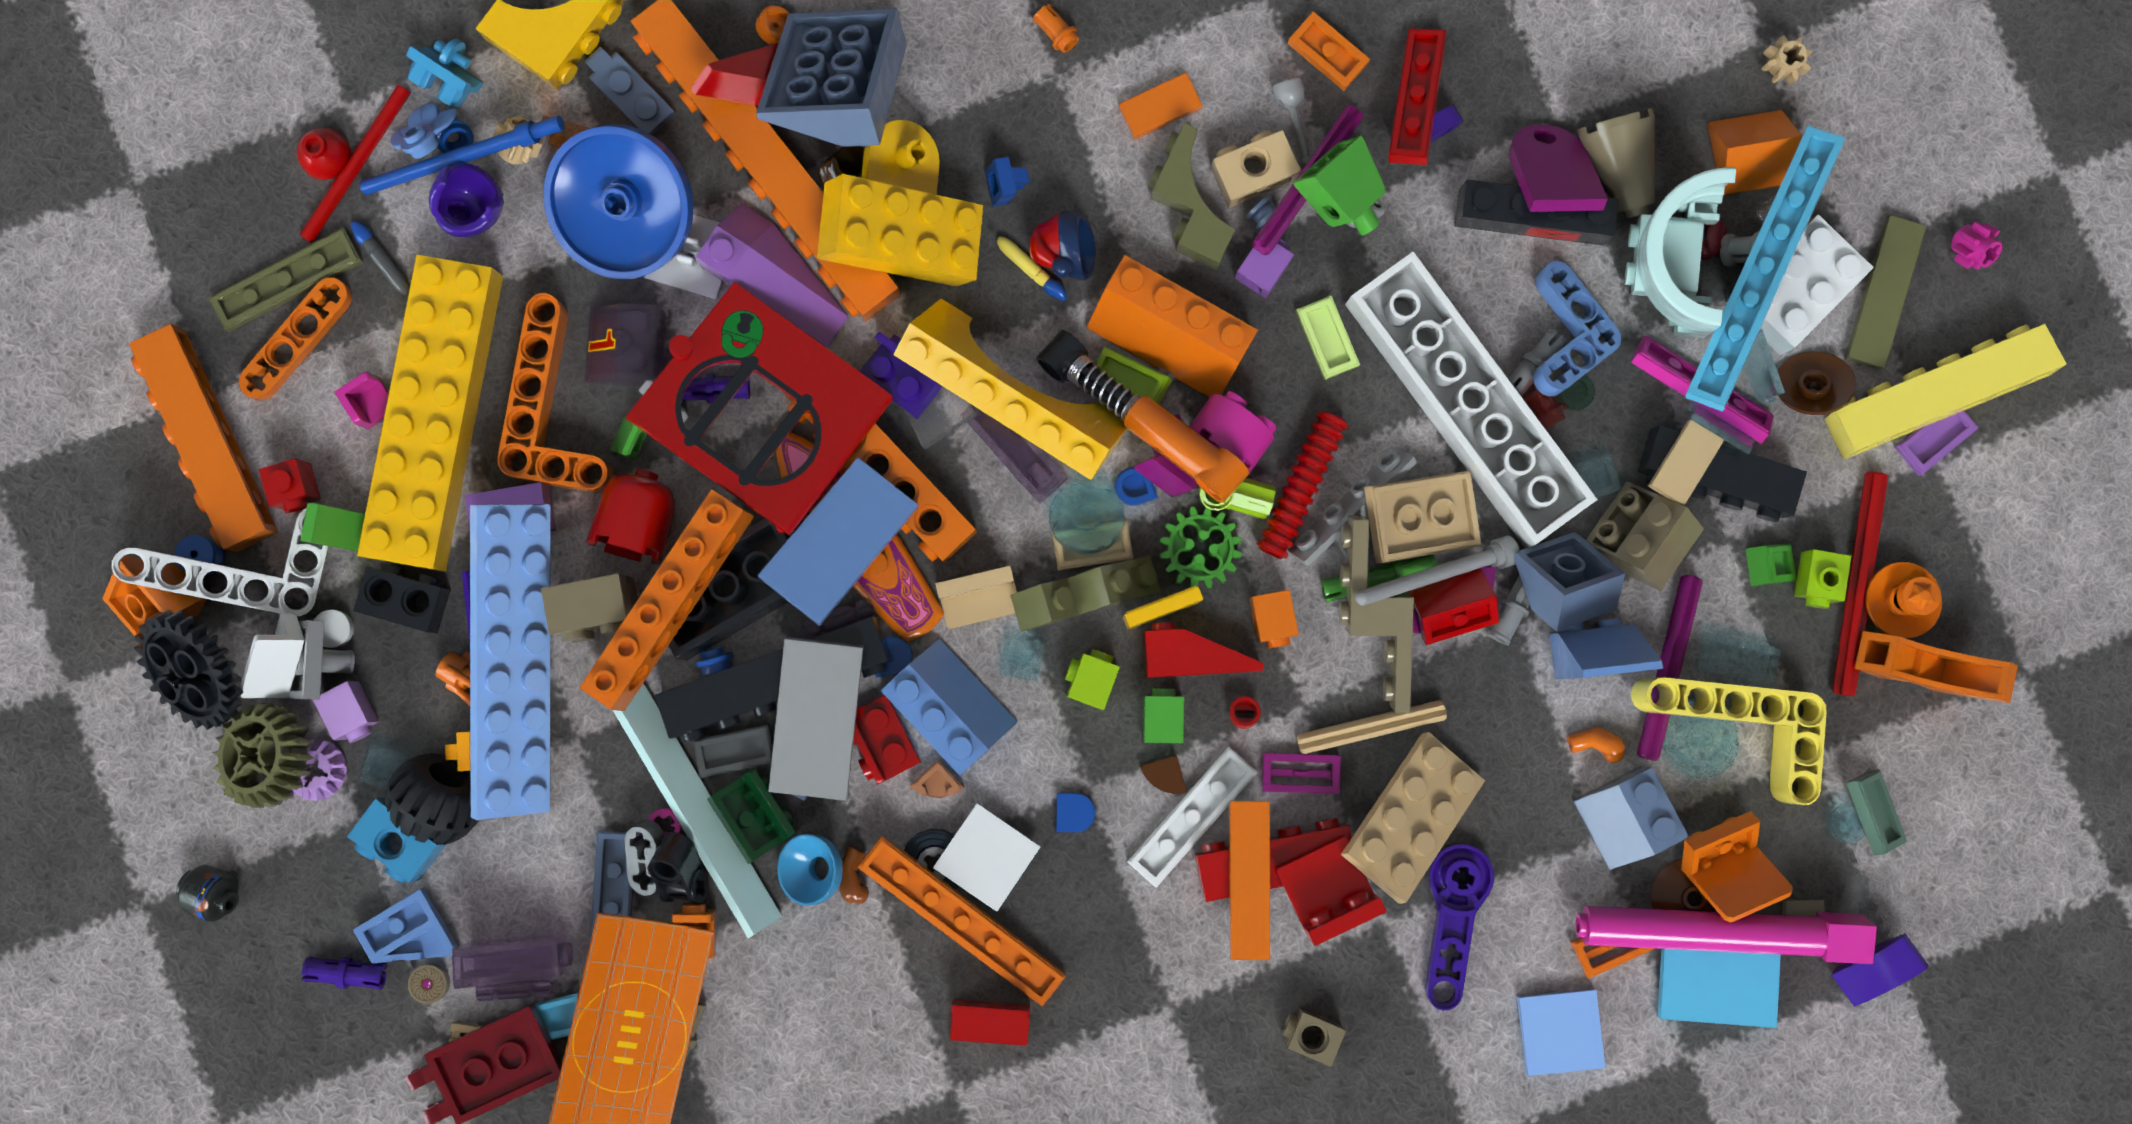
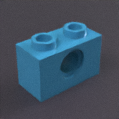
M385 797L376 798L347 837L356 843L354 848L362 856L370 860L376 858L387 866L385 872L394 880L400 883H405V881L411 883L420 880L446 845L433 843L431 839H428L425 843L415 840V836L410 835L408 837L400 831L401 827L396 828L390 820V811L387 812ZM394 832L401 837L403 842L402 848L398 853L394 852L389 844L390 837Z

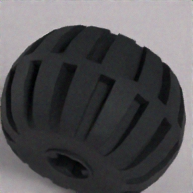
M435 753L416 755L405 761L391 775L386 788L385 804L387 812L390 811L391 822L396 828L400 826V831L406 836H415L416 841L423 843L431 839L433 843L446 845L466 836L479 822V820L471 818L470 771H458V764L455 760H446L441 754Z

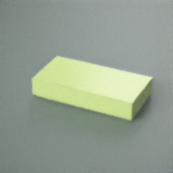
M1332 296L1296 309L1295 312L1324 380L1360 366Z

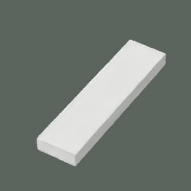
M1228 746L1127 862L1157 888L1229 806V801H1233L1258 772Z

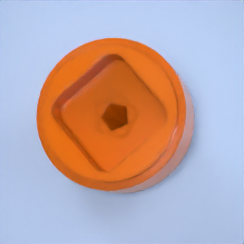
M775 5L768 6L757 17L756 31L766 43L770 45L779 43L788 14H790L786 9Z
M1910 578L1899 586L1897 602L1900 608L1911 616L1928 615L1938 607L1940 591L1938 586L1929 578Z

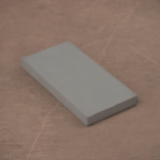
M786 637L784 639L768 792L847 800L864 646Z

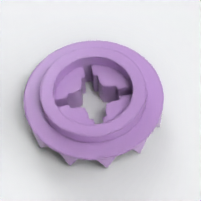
M311 739L310 741L313 743L307 748V754L314 758L307 761L306 764H313L317 759L319 761L318 768L328 773V776H314L312 781L309 779L310 774L301 776L303 788L294 790V793L302 797L303 800L318 801L331 797L342 787L346 778L347 765L343 753L333 743L322 739Z

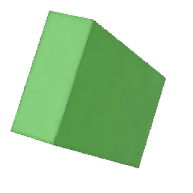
M308 503L300 541L358 552L365 514Z

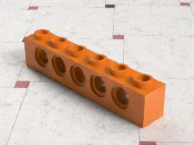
M784 394L792 402L787 407L791 411L796 405V401L787 394ZM805 413L799 420L801 424L809 420L814 426L810 413ZM874 424L861 444L854 450L842 467L847 471L857 458H860L867 465H870L871 461L875 458H886L889 461V468L882 477L896 488L906 484L915 488L913 501L918 504V509L901 529L906 535L913 530L921 538L922 541L917 546L932 562L939 557L943 563H946L977 533V530L894 442ZM928 512H936L941 515L942 522L936 531L927 532L921 527V519Z
M711 489L579 689L610 710L625 711L754 518V515Z

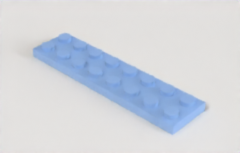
M550 504L470 505L471 818L475 820L550 812V635L541 588L550 587Z

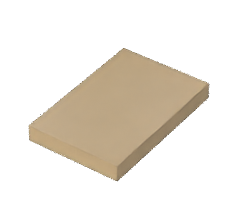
M1471 471L1364 487L1375 563H1385L1482 546Z

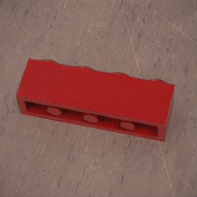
M1330 818L1316 821V829L1301 832L1300 825L1278 829V837L1270 838V889L1283 887L1276 872L1278 867L1341 837H1346L1350 841L1352 838L1350 826L1346 823L1339 824L1338 818ZM1224 841L1203 844V852L1194 853L1203 898L1206 902L1229 898V846L1225 847Z

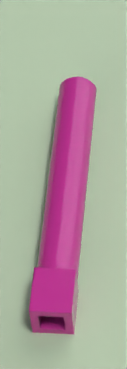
M1585 906L1582 913H1577L1575 920L1577 937H1582L1584 945L1819 956L1825 962L1873 964L1877 926L1863 914L1816 912V917L1750 914L1737 921L1728 922L1718 912Z

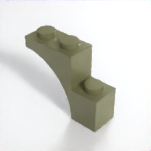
M1184 123L1179 134L1174 131L1172 132L1164 149V153L1169 154L1164 167L1156 166L1148 186L1153 188L1152 200L1190 217L1189 220L1181 219L1173 238L1179 241L1176 252L1217 270L1233 237L1235 228L1223 222L1207 207L1196 188L1191 167V155L1198 129Z
M1149 555L1100 566L1069 578L1043 583L1010 596L1020 631L1023 632L1119 603L1161 592L1151 556Z

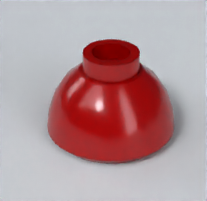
M320 127L311 129L300 138L297 145V158L300 166L308 175L319 180L336 178L351 156V148L347 139L341 133L331 128Z

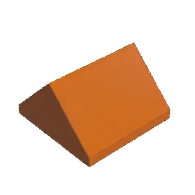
M1782 110L1707 123L1716 168L1736 167L1735 183H1728L1725 186L1724 195L1781 185L1802 139V134Z

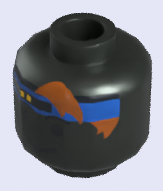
M201 865L187 871L177 884L176 895L180 908L184 912L204 921L214 922L222 919L225 915L230 914L239 902L238 882L235 877L212 866Z

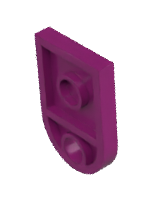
M1542 124L1524 127L1514 135L1509 149V160L1530 212L1604 210L1608 200L1590 156L1579 138L1562 128Z

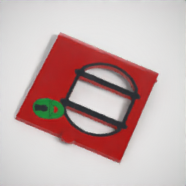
M734 282L690 337L676 335L670 340L669 351L673 356L672 360L626 415V419L776 526V530L779 533L785 532L790 536L892 402L893 397L878 384ZM722 363H740L742 366L694 427L691 430H687L682 418L681 404L685 390L690 382L700 372L711 366ZM757 373L795 400L796 405L747 468L740 470L703 444L700 439L751 374ZM805 413H810L815 428V442L807 461L797 471L786 477L776 480H757V474Z

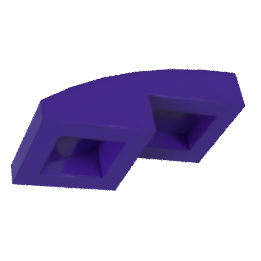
M1906 933L1875 945L1873 964L1845 963L1834 969L1831 976L1855 1007L1902 985L1925 971L1929 965Z

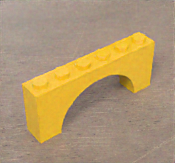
M496 0L475 29L490 44L558 90L562 83L567 85L575 77L578 70L576 64L584 54L589 55L596 49L600 41L599 33L606 24L611 25L618 19L622 11L621 4L624 0H570L552 8L533 10L522 9L507 4L502 0Z
M942 298L909 324L893 354L894 356L1090 480H1092L1114 452L1127 431L1121 416H1116L1115 410L1109 411L1107 404L1101 405L1099 402L1094 404H1075L1062 401L1027 386L1005 372L974 341L970 332V323L973 318Z

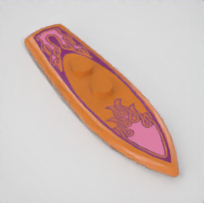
M792 432L788 434L776 450L781 478L797 471L807 461L813 450L814 443ZM843 467L801 520L802 523L846 472ZM898 534L894 536L853 586L871 608L905 642H911L929 633L944 616L942 607Z

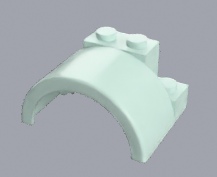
M1736 167L1711 169L1686 179L1664 198L1652 215L1641 214L1637 220V225H1630L1628 247H1635L1633 262H1627L1625 285H1631V295L1648 296L1655 308L1668 319V326H1674L1673 336L1705 338L1721 326L1723 310L1709 308L1712 297L1696 296V293L1698 291L1704 224L1715 225L1719 221L1720 214H1717L1718 204L1722 203L1725 186L1728 183H1735ZM1677 210H1678V212H1683V213H1685V214H1684V218L1671 217V216H1672Z

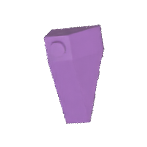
M741 204L715 227L696 256L703 269L730 286L736 282L826 348L830 346L848 318L847 314L778 228L744 204Z

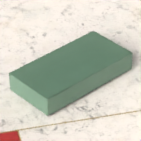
M1880 769L1866 772L1846 782L1873 855L1886 854L1906 843V836Z

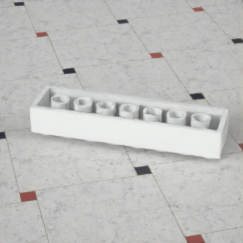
M1411 252L1349 298L1345 304L1465 468L1471 471L1473 479L1524 548L1536 545L1598 500L1414 252Z

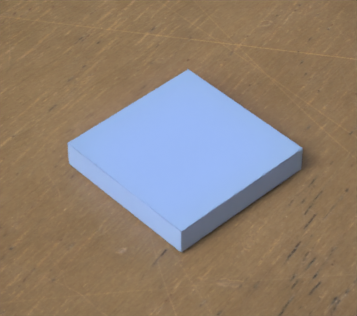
M1596 989L1517 996L1525 1071L1528 1076L1606 1068Z

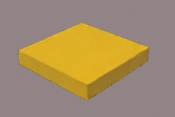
M1193 586L1127 611L1123 616V620L1127 630L1198 604L1203 600L1199 587Z

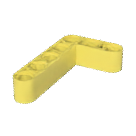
M1665 677L1642 678L1633 685L1631 700L1635 707L1644 712L1774 725L1770 771V791L1773 797L1779 802L1796 805H1810L1818 799L1822 783L1827 713L1826 704L1819 695L1809 692ZM1654 686L1658 688L1660 694L1656 704L1651 699V692ZM1691 690L1696 695L1693 707L1688 703V695ZM1728 694L1732 699V706L1729 711L1725 707V698ZM1764 698L1768 703V709L1765 714L1761 709ZM1800 702L1804 708L1801 718L1798 715V705ZM1797 741L1801 744V751L1798 756L1795 753ZM1796 779L1798 782V790L1794 795L1792 791V784Z

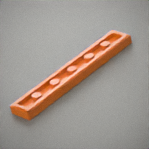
M884 835L880 836L858 864V868L1040 1006L1043 1007L1065 979L1066 973Z

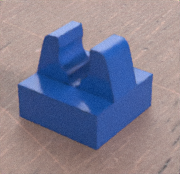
M1009 157L994 159L984 171L992 207L1008 204L1017 194V190L1025 189L1024 184L1030 183L1027 168H1011Z

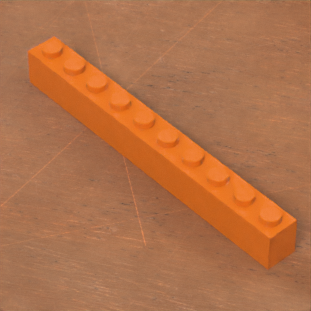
M657 0L633 18L630 22L637 31V34L633 36L635 42L646 56L653 52L659 59L660 63L655 67L669 85L676 81L683 92L678 96L691 113H694L696 110L700 111L706 119L701 125L714 142L722 139L729 150L724 153L738 172L742 168L748 172L752 179L747 184L760 201L767 197L775 208L770 213L783 230L790 226L796 233L798 238L793 242L804 257L809 259L813 255L822 266L816 270L830 289L836 285L844 294V297L839 301L853 318L859 314L867 322L901 295L900 290L886 272L817 259L823 204L822 190L770 124L757 118V108L755 105L699 96L692 92L691 87L706 65L719 60L673 1Z

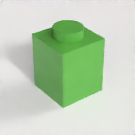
M1152 689V696H1144L1143 742L1183 743L1184 697H1175V689Z

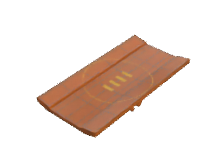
M597 912L548 1124H671L714 937L713 930Z

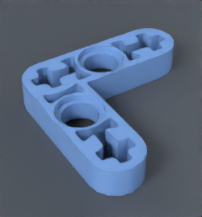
M1561 261L1549 262L1539 270L1535 277L1537 290L1575 337V339L1543 362L1534 371L1533 382L1537 390L1546 396L1553 397L1570 387L1616 351L1621 345L1622 340L1621 333L1572 269ZM1556 276L1559 282L1554 284L1551 278ZM1569 291L1571 294L1564 298L1563 294ZM1571 302H1577L1583 307L1585 311L1584 318L1574 314ZM1593 321L1594 325L1588 329L1586 325ZM1600 335L1606 340L1603 344L1598 340ZM1571 350H1576L1583 356L1584 366H1578L1573 362L1570 355ZM1560 367L1564 374L1553 382L1549 375Z

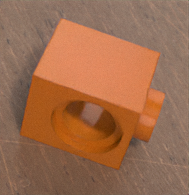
M1290 590L1249 598L1257 642H1267L1268 649L1291 645L1289 637L1297 636L1299 633Z

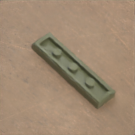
M1893 215L1886 217L1872 263L1874 268L1868 276L1844 359L1878 370L1886 367L1927 226Z
M343 227L208 298L224 330L231 332L313 289L322 279L334 278L363 263V260L347 229Z

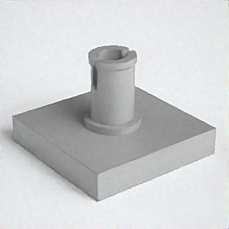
M299 621L305 641L288 698L320 700L321 672L352 674L355 664L354 651L323 649L324 621Z

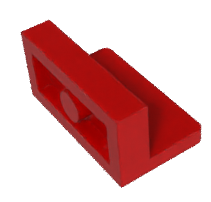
M1481 568L1408 591L1414 597V608L1418 613L1420 634L1425 645L1499 623L1497 597Z
M953 1000L951 1006L950 1040L1028 1045L1030 1005Z

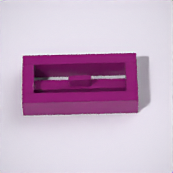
M1263 753L1262 792L1340 794V755ZM1271 761L1332 763V770L1271 768ZM1271 776L1331 778V786L1271 784Z

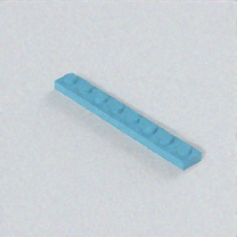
M1807 126L1722 313L1721 326L1714 331L1685 398L1719 411H1724L1844 145L1845 137Z

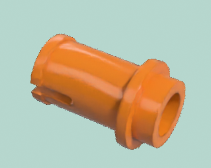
M1051 4L1043 6L1034 15L1033 22L1052 40L1054 50L1066 53L1078 43L1079 37L1076 27L1069 26Z

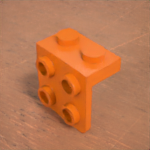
M1752 811L1738 817H1730L1720 825L1704 832L1698 831L1684 841L1681 870L1722 918L1728 922L1737 921L1784 900L1792 894L1793 887L1790 882L1757 847L1761 821Z

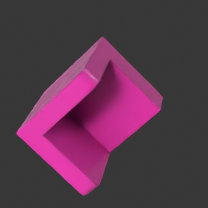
M364 372L334 391L355 425L369 430L384 420L389 390L380 377L370 372Z

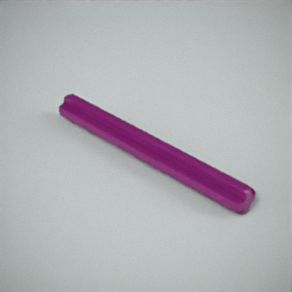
M1353 105L1345 107L1297 178L1338 142L1350 138L1363 118L1361 110L1356 109ZM1294 184L1291 185L1252 243L1253 248L1262 255H1269L1306 202V199L1295 188Z
M1683 575L1680 578L1660 657L1663 669H1657L1655 678H1680L1703 585V580L1696 576ZM1654 686L1651 699L1656 704L1660 694L1658 688ZM1647 712L1637 756L1651 761H1658L1670 718L1669 714Z

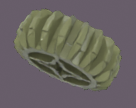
M261 703L244 706L242 711H239L232 717V721L223 723L225 734L215 737L220 746L219 750L213 752L218 757V763L212 769L221 773L217 783L225 787L224 795L234 798L235 803L251 806L252 808L275 807L282 805L283 800L294 798V790L303 788L301 776L310 774L306 768V763L314 758L307 754V748L313 742L305 738L309 728L300 724L301 716L291 713V709L285 706Z

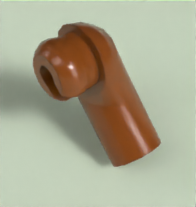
M851 845L848 846L842 858L843 872L839 891L841 897L847 903L860 905L869 896L868 887L860 882L857 875L858 864L862 861L866 852Z

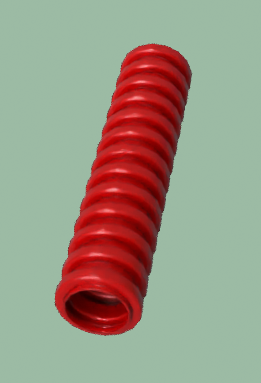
M1317 412L1316 418H1318V421L1313 422L1311 425L1313 432L1308 433L1306 436L1308 443L1302 444L1301 449L1303 453L1298 454L1296 457L1298 464L1293 465L1291 471L1294 473L1292 476H1287L1286 481L1288 485L1283 486L1281 489L1283 496L1278 497L1276 500L1279 505L1271 511L1273 518L1267 519L1266 524L1268 528L1267 530L1263 529L1261 535L1264 537L1256 543L1261 551L1278 559L1288 558L1289 554L1286 551L1294 545L1291 540L1299 534L1296 529L1298 526L1302 527L1304 523L1302 516H1307L1309 513L1306 508L1314 502L1311 497L1319 491L1316 486L1317 484H1322L1324 480L1322 473L1328 472L1329 468L1326 465L1334 459L1331 454L1332 452H1337L1339 448L1336 443L1343 440L1342 430H1347L1349 427L1343 418L1331 412Z

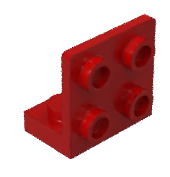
M1341 837L1278 867L1276 870L1308 940L1314 946L1387 912L1381 898L1374 894L1366 876L1341 855L1349 843L1346 837Z

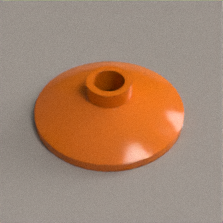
M1910 562L1892 563L1877 571L1870 580L1866 591V608L1872 622L1882 632L1905 639L1914 638L1929 631L1937 622L1942 609L1941 590L1935 578L1925 568ZM1915 577L1931 579L1940 591V603L1936 610L1928 615L1911 616L1901 608H1897L1894 604V596L1897 594L1899 586L1905 580Z

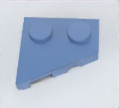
M425 888L419 889L353 929L371 963L419 960L432 957H453L461 953L459 946Z

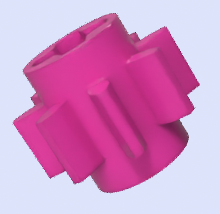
M1975 221L1973 225H1964L1955 233L1951 242L1952 250L1958 253L1953 260L1966 269L1973 267L1978 270L1981 266H1990L1997 260L2002 251V243L1996 239L2000 230L1986 222L1980 224Z

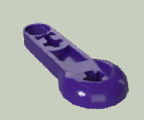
M1467 844L1452 845L1442 850L1432 862L1429 870L1430 887L1437 906L1425 994L1428 1001L1435 1008L1442 1011L1455 1008L1462 999L1475 914L1489 896L1494 884V869L1489 858L1480 849ZM1459 867H1465V872L1471 875L1470 882L1464 881L1465 886L1458 887V882L1452 878L1454 871L1460 872ZM1449 943H1453V948L1459 952L1458 957L1451 958L1449 967L1452 972H1457L1456 977L1447 973H1436L1437 968L1445 971L1446 959L1440 955L1441 949H1448ZM1441 981H1448L1454 987L1453 996L1445 1002L1437 1001L1433 996L1435 985Z

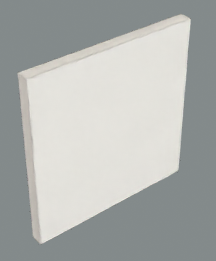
M693 215L690 233L680 252L665 266L645 275L644 278L716 300L722 280L703 269L696 256L720 222Z
M976 803L933 868L997 912L1040 849V846Z

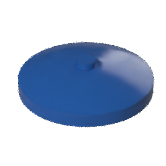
M606 124L592 127L568 139L557 150L548 166L544 181L543 199L549 226L565 252L586 269L614 279L643 277L669 263L684 246L691 230L694 209L689 180L675 155L666 145L651 134L622 124Z

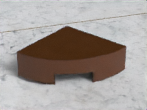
M1177 755L1139 765L1145 778L1157 789L1171 794L1187 793Z

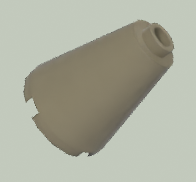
M1653 108L1645 110V118L1642 119L1638 111L1595 123L1597 131L1589 134L1586 127L1577 129L1579 139L1587 150L1609 198L1619 199L1617 213L1625 211L1626 218L1649 213L1648 205L1655 203V114Z

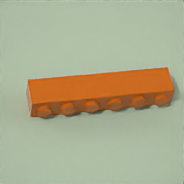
M168 324L128 343L134 354L131 357L132 365L137 373L145 378L150 389L147 391V397L151 405L157 411H160L165 422L162 425L163 432L168 441L175 445L181 457L178 459L179 467L188 479H191L196 489L194 493L195 502L203 513H207L212 524L209 530L214 542L223 550L239 552L279 533L186 330L173 324Z

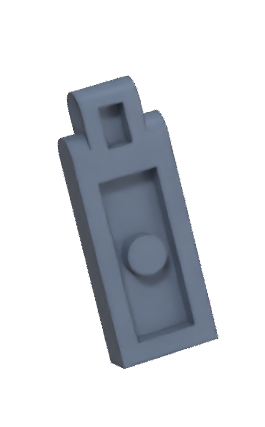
M598 47L584 61L593 71L589 79L638 129L653 136L676 114L617 52L609 56L602 47Z

